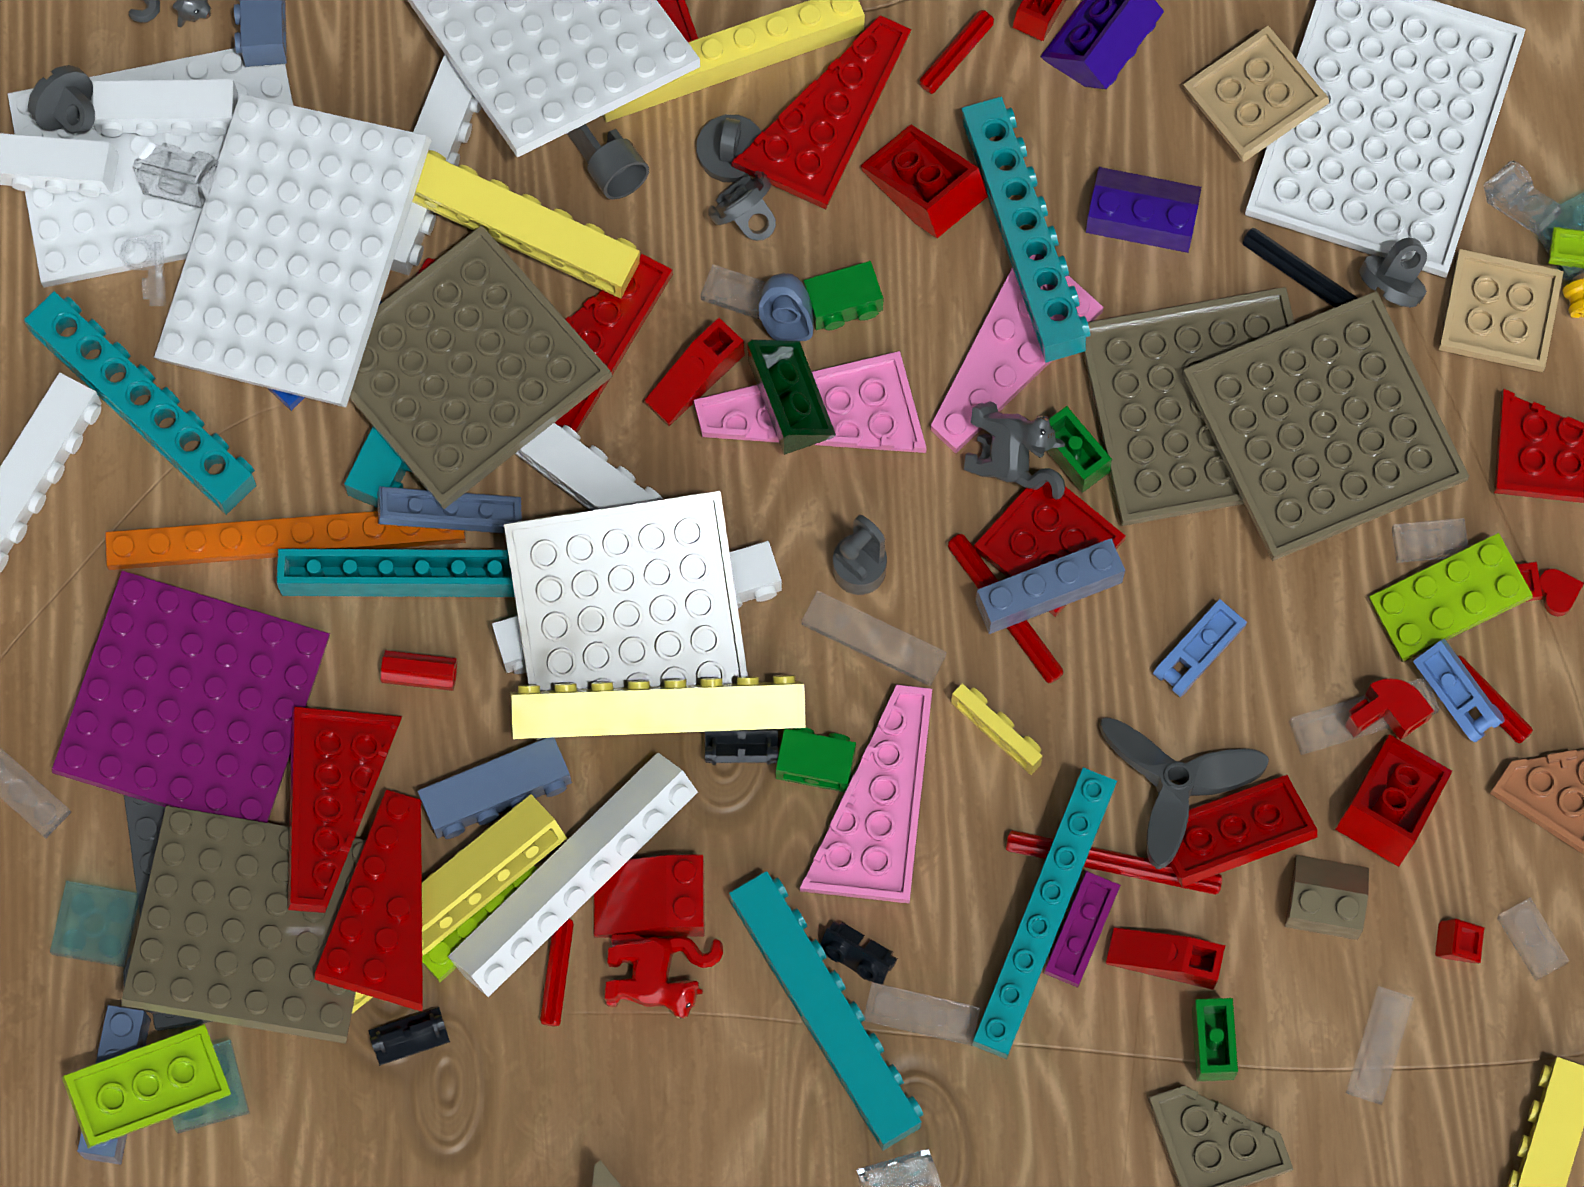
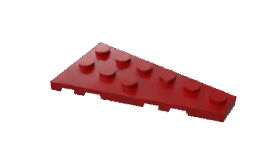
M880 15L852 42V45L838 59L836 58L828 66L827 70L817 80H814L764 132L762 131L754 139L753 143L742 154L740 153L732 161L731 166L753 177H756L754 175L756 171L764 172L770 179L771 185L826 210L912 29Z
M644 254L640 255L639 265L621 299L602 290L595 297L592 296L583 303V307L573 316H568L565 319L608 367L612 375L673 276V269ZM609 380L554 423L561 428L567 425L578 433Z
M1503 389L1501 393L1494 493L1584 503V423L1569 416L1566 418L1546 410L1544 405L1534 401L1533 403L1516 397L1515 393Z
M294 707L291 737L288 910L326 912L402 716Z
M386 790L316 968L315 980L422 1012L421 800Z

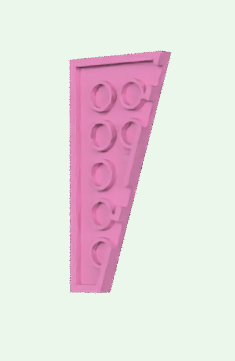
M1035 254L1030 257V259L1032 260H1041L1044 258V256L1040 254ZM1013 268L931 424V431L954 453H957L982 429L971 423L974 406L991 401L997 404L998 412H1000L1052 362L1045 363ZM1066 276L1068 287L1075 286L1080 306L1076 307L1079 317L1085 316L1087 322L1094 321L1103 312L1104 307L1070 276ZM1050 284L1040 287V289L1045 291L1055 288V286ZM1060 314L1051 317L1054 321H1062L1066 318Z
M900 351L812 372L836 436L832 439L815 445L926 453V444ZM758 385L694 400L702 437L779 443Z
M896 685L879 720L876 731L862 756L857 771L853 775L830 823L828 832L814 857L809 872L803 880L800 892L900 903L910 902L932 689Z

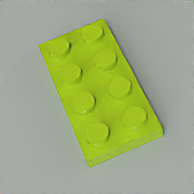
M1497 533L1369 596V600L1401 661L1404 662L1430 649L1440 640L1445 639L1447 641L1532 599L1533 595L1501 535Z
M205 1024L62 1077L88 1149L231 1095Z

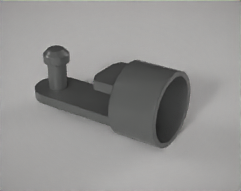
M586 124L567 133L587 161L589 174L607 198L620 199L636 191L647 179L649 166L632 142L628 139H623L617 129L608 132L607 144L602 147Z
M858 515L853 522V534L842 539L834 550L833 575L837 584L846 592L855 595H865L875 591L883 583L886 576L887 555L885 551V537L882 532L868 518Z

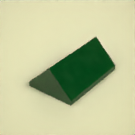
M749 341L747 343L748 362L784 455L835 437L836 433L800 341Z

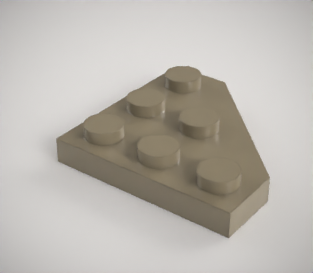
M1186 1086L1149 1097L1148 1099L1179 1187H1245L1293 1170L1281 1133L1249 1120L1245 1115L1221 1103L1217 1104Z

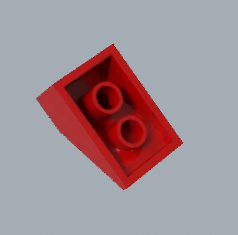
M912 124L861 165L862 171L916 225L937 239L988 197L977 166Z
M1389 734L1335 830L1399 867L1415 844L1453 771Z
M662 855L628 860L594 893V938H611L612 934H635L641 937H704L703 855Z

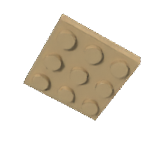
M1269 25L1183 84L1186 93L1243 163L1329 104L1328 96Z
M1459 249L1439 350L1543 372L1546 367L1564 271Z

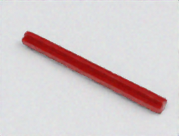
M1012 830L1008 834L1006 850L1046 859L1054 839ZM1091 847L1084 864L1085 868L1181 887L1170 864L1162 869H1156L1147 858ZM1217 874L1181 888L1216 895L1221 889L1222 875Z

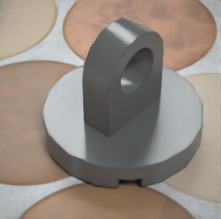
M67 65L55 68L51 71L53 75L47 80L44 77L40 79L30 94L28 111L32 115V119L42 129L53 131L65 128L70 132L89 131L95 121V110L91 103L92 81L79 67Z
M722 115L709 121L702 128L697 138V158L705 172L710 177L721 182H736L744 176H750L732 167L731 164L740 153L742 154L753 143L754 139L761 133L760 128L752 120L740 115Z
M761 171L755 172L756 178L754 179L750 176L740 178L718 196L716 201L719 205L716 208L710 205L708 215L716 225L727 224L734 220L748 238L756 241L764 240L774 232L776 219L762 199L771 188V181ZM764 214L767 217L765 227L758 231L751 230L748 222L752 215Z
M1409 237L1395 243L1386 258L1375 255L1367 256L1359 269V273L1370 289L1376 290L1379 287L1385 291L1383 297L1386 300L1404 307H1416L1423 300L1427 292L1424 284L1417 277L1427 261V252L1419 240ZM1416 251L1411 259L1401 261L1406 253Z

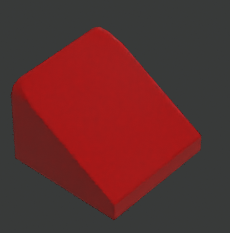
M1459 919L1441 921L1438 925L1435 955L1443 959L1475 964L1481 963L1485 927Z

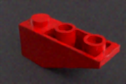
M720 318L716 319L691 343L647 396L644 403L670 426L694 404L695 399H699L745 356L744 340Z
M1114 928L1106 964L1214 990L1218 982L1226 945L1187 936Z

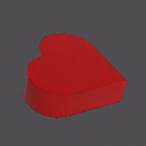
M1557 569L1544 571L1540 576L1542 595L1545 596L1544 606L1547 612L1557 617L1567 614L1572 608L1584 582Z

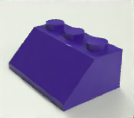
M1082 0L1043 52L1041 58L1084 87L1107 90L1116 81L1118 73L1127 61L1136 54L1138 46L1147 34L1155 28L1156 22L1164 13V10L1156 0Z
M1099 167L1085 233L1189 253L1202 187Z

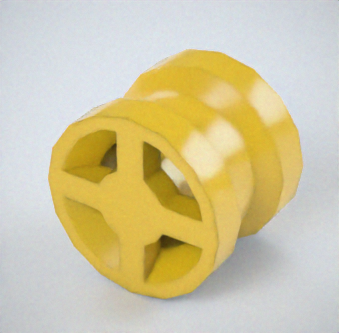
M1583 278L1567 284L1562 289L1564 297L1570 302L1568 311L1572 318L1584 317Z

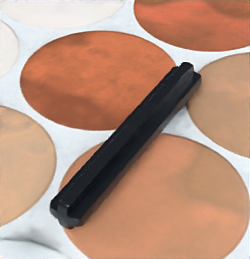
M1251 228L1243 239L1245 247L1336 308L1358 299V297L1256 228Z

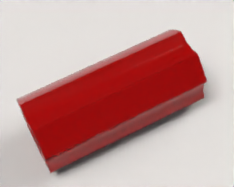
M385 650L381 665V683L453 691L456 684L458 661L457 658Z

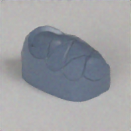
M781 273L772 276L764 285L759 303V317L766 331L775 340L807 341L811 339L814 331L813 310L810 296L803 283L793 274Z

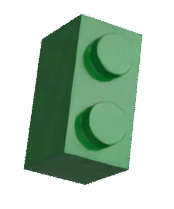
M871 261L804 280V287L810 296L812 304L813 323L816 331L823 328L828 331L842 327L845 322L859 319L860 321L869 320L883 311L884 298Z
M1068 406L1049 419L1050 425L1055 430V438L1062 440L1065 446L1052 448L1047 452L1081 493L1110 473L1112 458Z
M784 728L776 766V779L845 793L852 773L856 742H851L848 736L837 733H830L826 737L814 734V730L810 728H793V730Z
M1233 998L1196 999L1192 1007L1197 1082L1234 1080L1238 1073Z

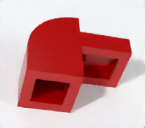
M1382 679L1370 684L1365 694L1371 701L1370 703L1367 699H1364L1349 710L1351 716H1349L1345 727L1355 737L1381 718H1384L1396 736L1402 740L1427 723L1432 717L1434 710L1419 690L1410 683L1399 679Z

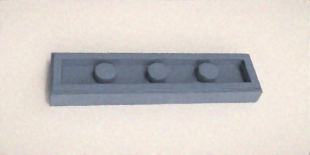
M379 487L377 493L378 524L505 533L503 524L522 521L521 497L464 493L447 508L443 509L428 490Z

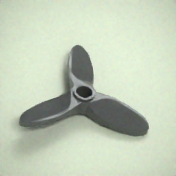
M1103 718L1100 723L1101 734L1110 747L1124 761L1157 787L1159 795L1151 812L1147 829V855L1150 863L1156 869H1162L1170 864L1179 850L1187 827L1190 796L1215 795L1249 784L1261 777L1269 762L1268 757L1264 753L1255 749H1231L1208 753L1183 763L1169 757L1143 734L1119 720ZM1170 780H1177L1182 785L1174 784Z

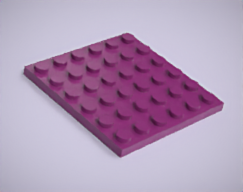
M122 571L54 761L52 773L163 807L170 806L268 823L291 755L292 712L294 707H307L330 633Z

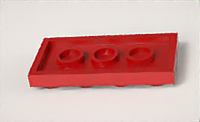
M1284 775L1190 809L1184 838L1170 865L1181 887L1318 838V830L1288 775Z

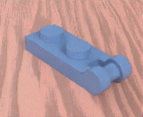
M1219 599L1158 665L1153 675L1160 681L1165 679L1173 686L1172 691L1181 698L1244 629L1247 621ZM1179 661L1189 669L1183 676L1174 669Z
M1445 639L1440 640L1413 661L1471 741L1477 742L1485 736L1484 731L1491 726L1496 728L1505 721L1501 711L1491 703ZM1474 707H1477L1482 714L1476 720L1468 713Z

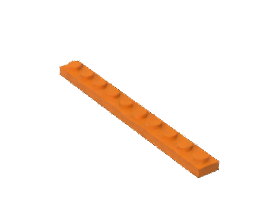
M378 511L106 532V562L108 570L276 558L278 557V549H392L466 543L465 530L378 524Z

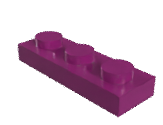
M1086 871L1044 974L1077 988L1079 987L1121 885Z

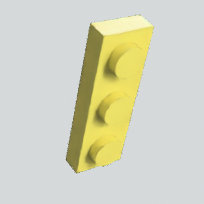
M962 683L952 693L951 704L1032 775L1041 766L1043 756L1040 754V746L1029 736L1022 738L1013 729L1015 727L1013 722L1004 713L999 711L996 714L986 705L988 701L981 692L973 687L969 690Z

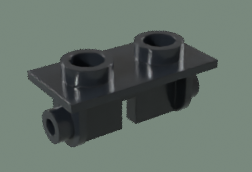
M778 729L705 731L706 763H712V765H716V763H767V765H771V763H777Z
M834 921L830 928L826 929L820 944L825 954L831 960L840 962L857 972L864 980L872 981L882 987L888 972L893 969L898 958L892 955L893 951L872 939L865 948L861 947L860 943L865 935L848 926L845 922L839 924Z
M439 1007L368 1030L379 1066L450 1043Z

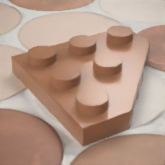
M1571 750L1548 754L1546 757L1511 761L1490 794L1584 854V750Z

